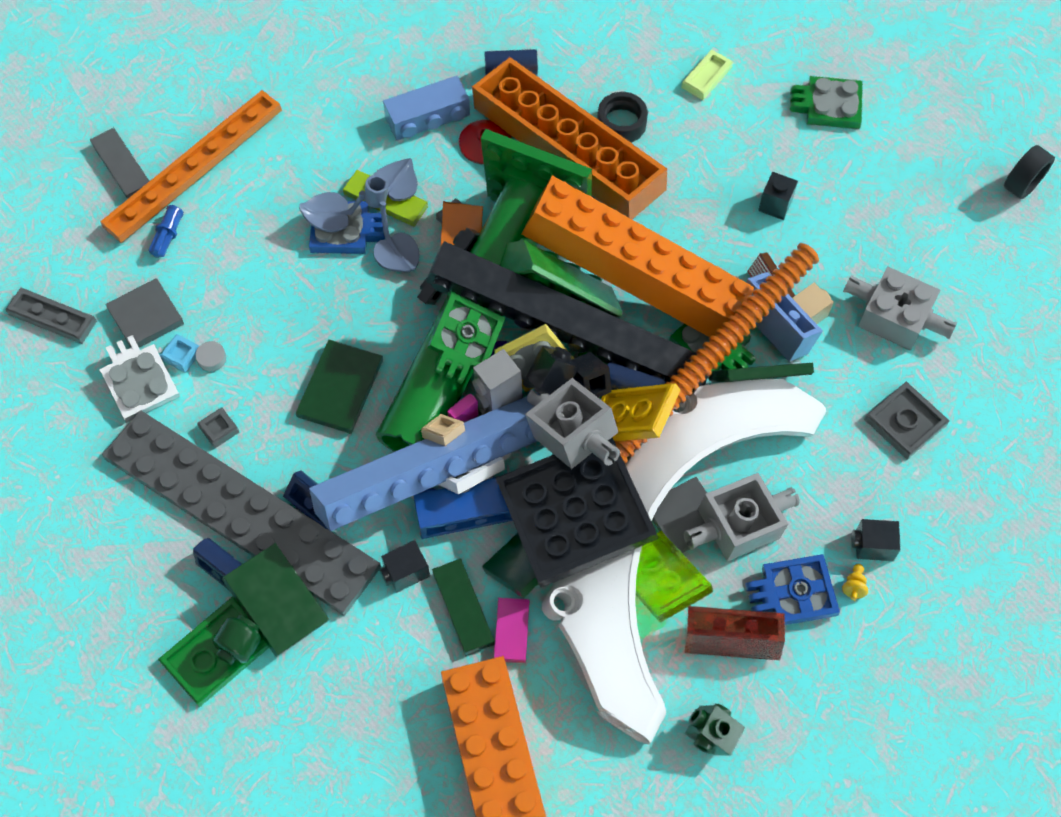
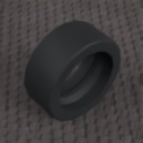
M621 91L611 93L600 102L597 119L632 143L638 140L646 130L648 110L645 102L639 96ZM614 110H628L637 116L638 121L632 125L619 126L611 123L607 119V115Z
M1039 145L1033 146L1011 170L1004 183V188L1018 198L1024 199L1048 173L1054 163L1055 156Z

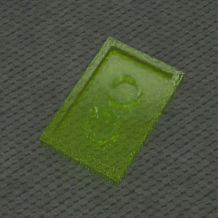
M659 531L657 533V540L645 544L641 548L636 574L635 595L661 623L713 593L712 584L662 531Z

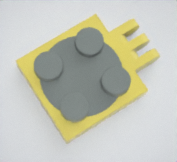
M546 324L494 350L496 354L504 349L521 370L522 389L525 392L535 388L526 376L542 346L552 349L561 347L567 350Z

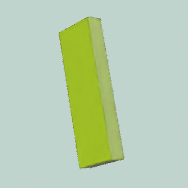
M356 170L343 188L344 195L356 200L359 197V192L365 191V182L370 175ZM387 195L385 202L387 215L413 227L416 226L428 208V202L416 196L404 201H395Z

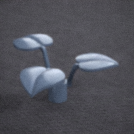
M411 158L390 163L377 170L374 175L368 177L365 182V191L359 192V197L350 209H348L347 200L334 192L318 194L310 200L299 204V209L307 222L324 232H337L345 229L349 222L347 215H352L362 200H365L372 208L380 207L386 239L378 241L374 246L373 255L376 262L381 267L396 272L414 271L419 264V249L417 243L410 235L399 232L392 237L390 236L385 203L387 195L392 200L404 201L410 199L416 193L418 183Z

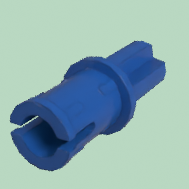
M167 206L161 223L155 227L156 234L150 245L149 253L156 258L165 256L171 240L177 236L176 229L184 215L183 210L177 206Z

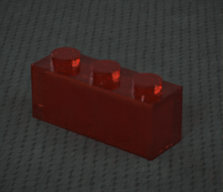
M688 606L685 623L684 653L780 661L785 643V613Z

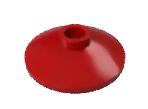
M488 119L470 123L462 130L459 137V148L462 154L471 162L484 165L481 136L485 129L512 139L510 134Z

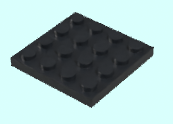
M610 438L608 442L617 447L613 438ZM591 453L571 469L553 454L496 478L540 588L658 539L657 532L621 455H619L616 462L608 456L607 458L613 464L605 465L602 460Z

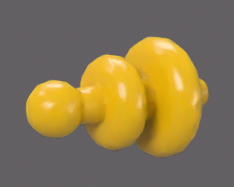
M861 564L853 566L854 573H850L847 576V581L842 585L843 593L853 601L864 598L868 594L867 579L863 575L864 567Z

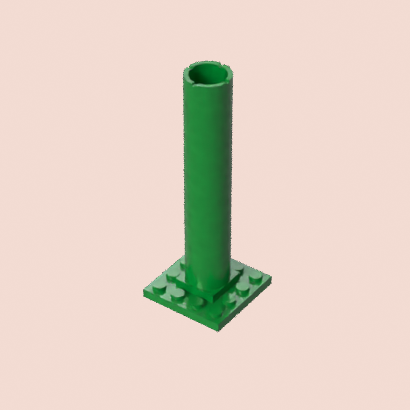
M485 129L481 136L487 196L496 203L470 253L500 266L507 243L520 241L522 238L529 239L523 236L522 232L551 176L592 197V169ZM449 294L376 432L378 441L393 452L424 440L421 429L440 414L448 416V410L460 401L474 373L473 369L469 368L464 382L459 384L456 382V377L459 373L457 369L451 379L445 377L448 368L446 364L440 374L434 372L440 354L427 348Z

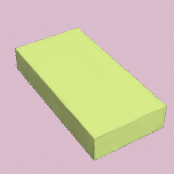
M711 49L682 82V88L704 100L732 68L733 61Z

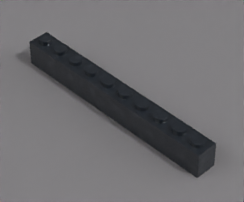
M445 241L439 248L426 279V282L432 284L435 290L442 293L454 292L492 312L514 320V323L519 327L535 330L546 324L560 341L568 344V347L574 351L591 352L605 364L614 363L663 379L665 383L671 382L670 378L673 375H678L677 371L679 368L684 369V363L690 362L692 355H697L694 351ZM705 376L706 380L703 383L699 382L698 385L704 386L706 384L708 376Z

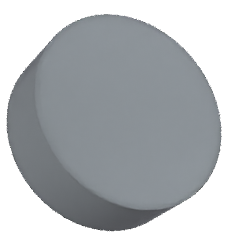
M209 341L198 347L196 350V360L203 370L216 371L225 364L226 353L221 344Z

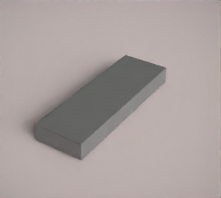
M114 128L90 139L95 151L127 199L149 182Z
M21 287L6 308V312L10 316L80 344H83L97 322L92 315Z

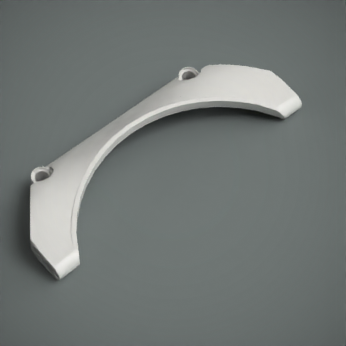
M784 379L746 380L699 386L694 390L691 397H685L686 401L684 403H679L680 407L677 409V412L673 411V415L668 417L660 437L647 439L648 441L645 444L641 443V448L633 451L635 453L633 457H627L628 462L625 466L652 521L657 508L669 490L698 461L719 449L756 437L774 435L813 437L826 413V408L818 400ZM641 546L554 582L543 599L542 611L548 619L553 621L561 620L558 626L569 642L581 666L597 709H599L598 714L637 741L651 744L666 715V708L651 678L643 655L637 628L635 592ZM554 597L563 600L565 604L564 611L558 610L555 607Z

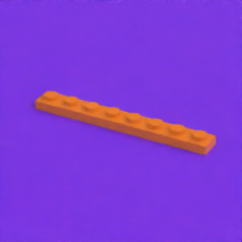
M261 90L100 221L102 227L120 243L125 241L282 111L280 103Z

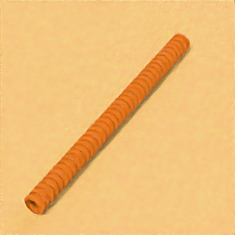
M799 243L797 250L794 249L791 252V256H787L784 259L785 263L781 262L778 265L779 269L773 270V276H768L766 283L762 282L759 285L760 289L753 291L754 296L749 295L747 302H743L740 305L741 309H736L734 311L735 315L728 317L729 322H724L721 325L722 329L718 328L715 331L716 335L709 337V343L704 342L702 345L703 349L699 348L696 351L697 355H692L690 362L684 363V369L679 368L677 371L678 375H673L670 378L671 382L665 383H676L680 388L672 410H677L680 407L679 403H684L686 401L685 397L693 394L692 389L696 390L699 387L698 383H703L706 380L705 376L712 374L711 369L716 370L718 367L717 363H722L725 360L724 356H729L731 354L730 350L737 348V342L741 343L744 340L743 336H748L750 334L749 330H754L756 323H760L763 320L762 316L766 317L769 314L768 310H773L775 303L781 302V296L785 297L788 294L787 290H792L794 283L798 284L800 282V277H804L807 274L806 270L810 271L813 268V264L819 262L818 254L812 247ZM637 439L614 442L620 450L624 464L628 462L627 457H633L635 454L633 451L635 449L639 450L641 448L640 444H645L648 440Z

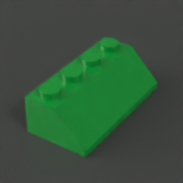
M522 238L520 241L507 243L500 266L612 316L621 317L623 311L613 288L603 283L602 278L586 274L581 271L580 266L559 259L558 254L538 248L537 243L530 239Z

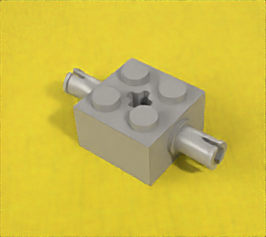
M888 266L878 285H870L851 275L843 290L845 293L847 292L867 301V307L858 327L910 351L921 329L927 328L950 339L957 325V322L933 313L932 307L939 295L940 289Z
M573 378L550 395L539 392L536 388H534L535 391L540 395H537L533 390L529 392L527 400L535 407L525 415L533 437L571 469L574 468L591 453L602 460L605 465L613 464L607 458L608 456L616 462L620 455V450L608 442L610 438L618 433L611 407Z
M759 473L743 478L704 495L698 511L705 524L684 531L685 542L691 541L688 547L693 550L700 545L715 540L726 561L739 557L781 538L789 525L782 511L798 506L800 503L798 494L791 496V494L796 492L792 487L771 495Z

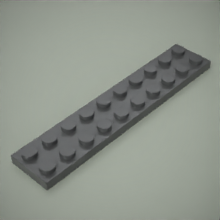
M142 410L138 412L102 454L106 461L253 557L276 543L310 593L343 616L348 613L381 568L380 562L333 532L325 529L319 523Z

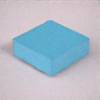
M176 334L160 354L162 361L186 373L196 360V350L199 345Z

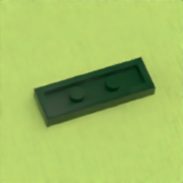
M461 558L432 569L433 576L465 656L495 645L494 638Z

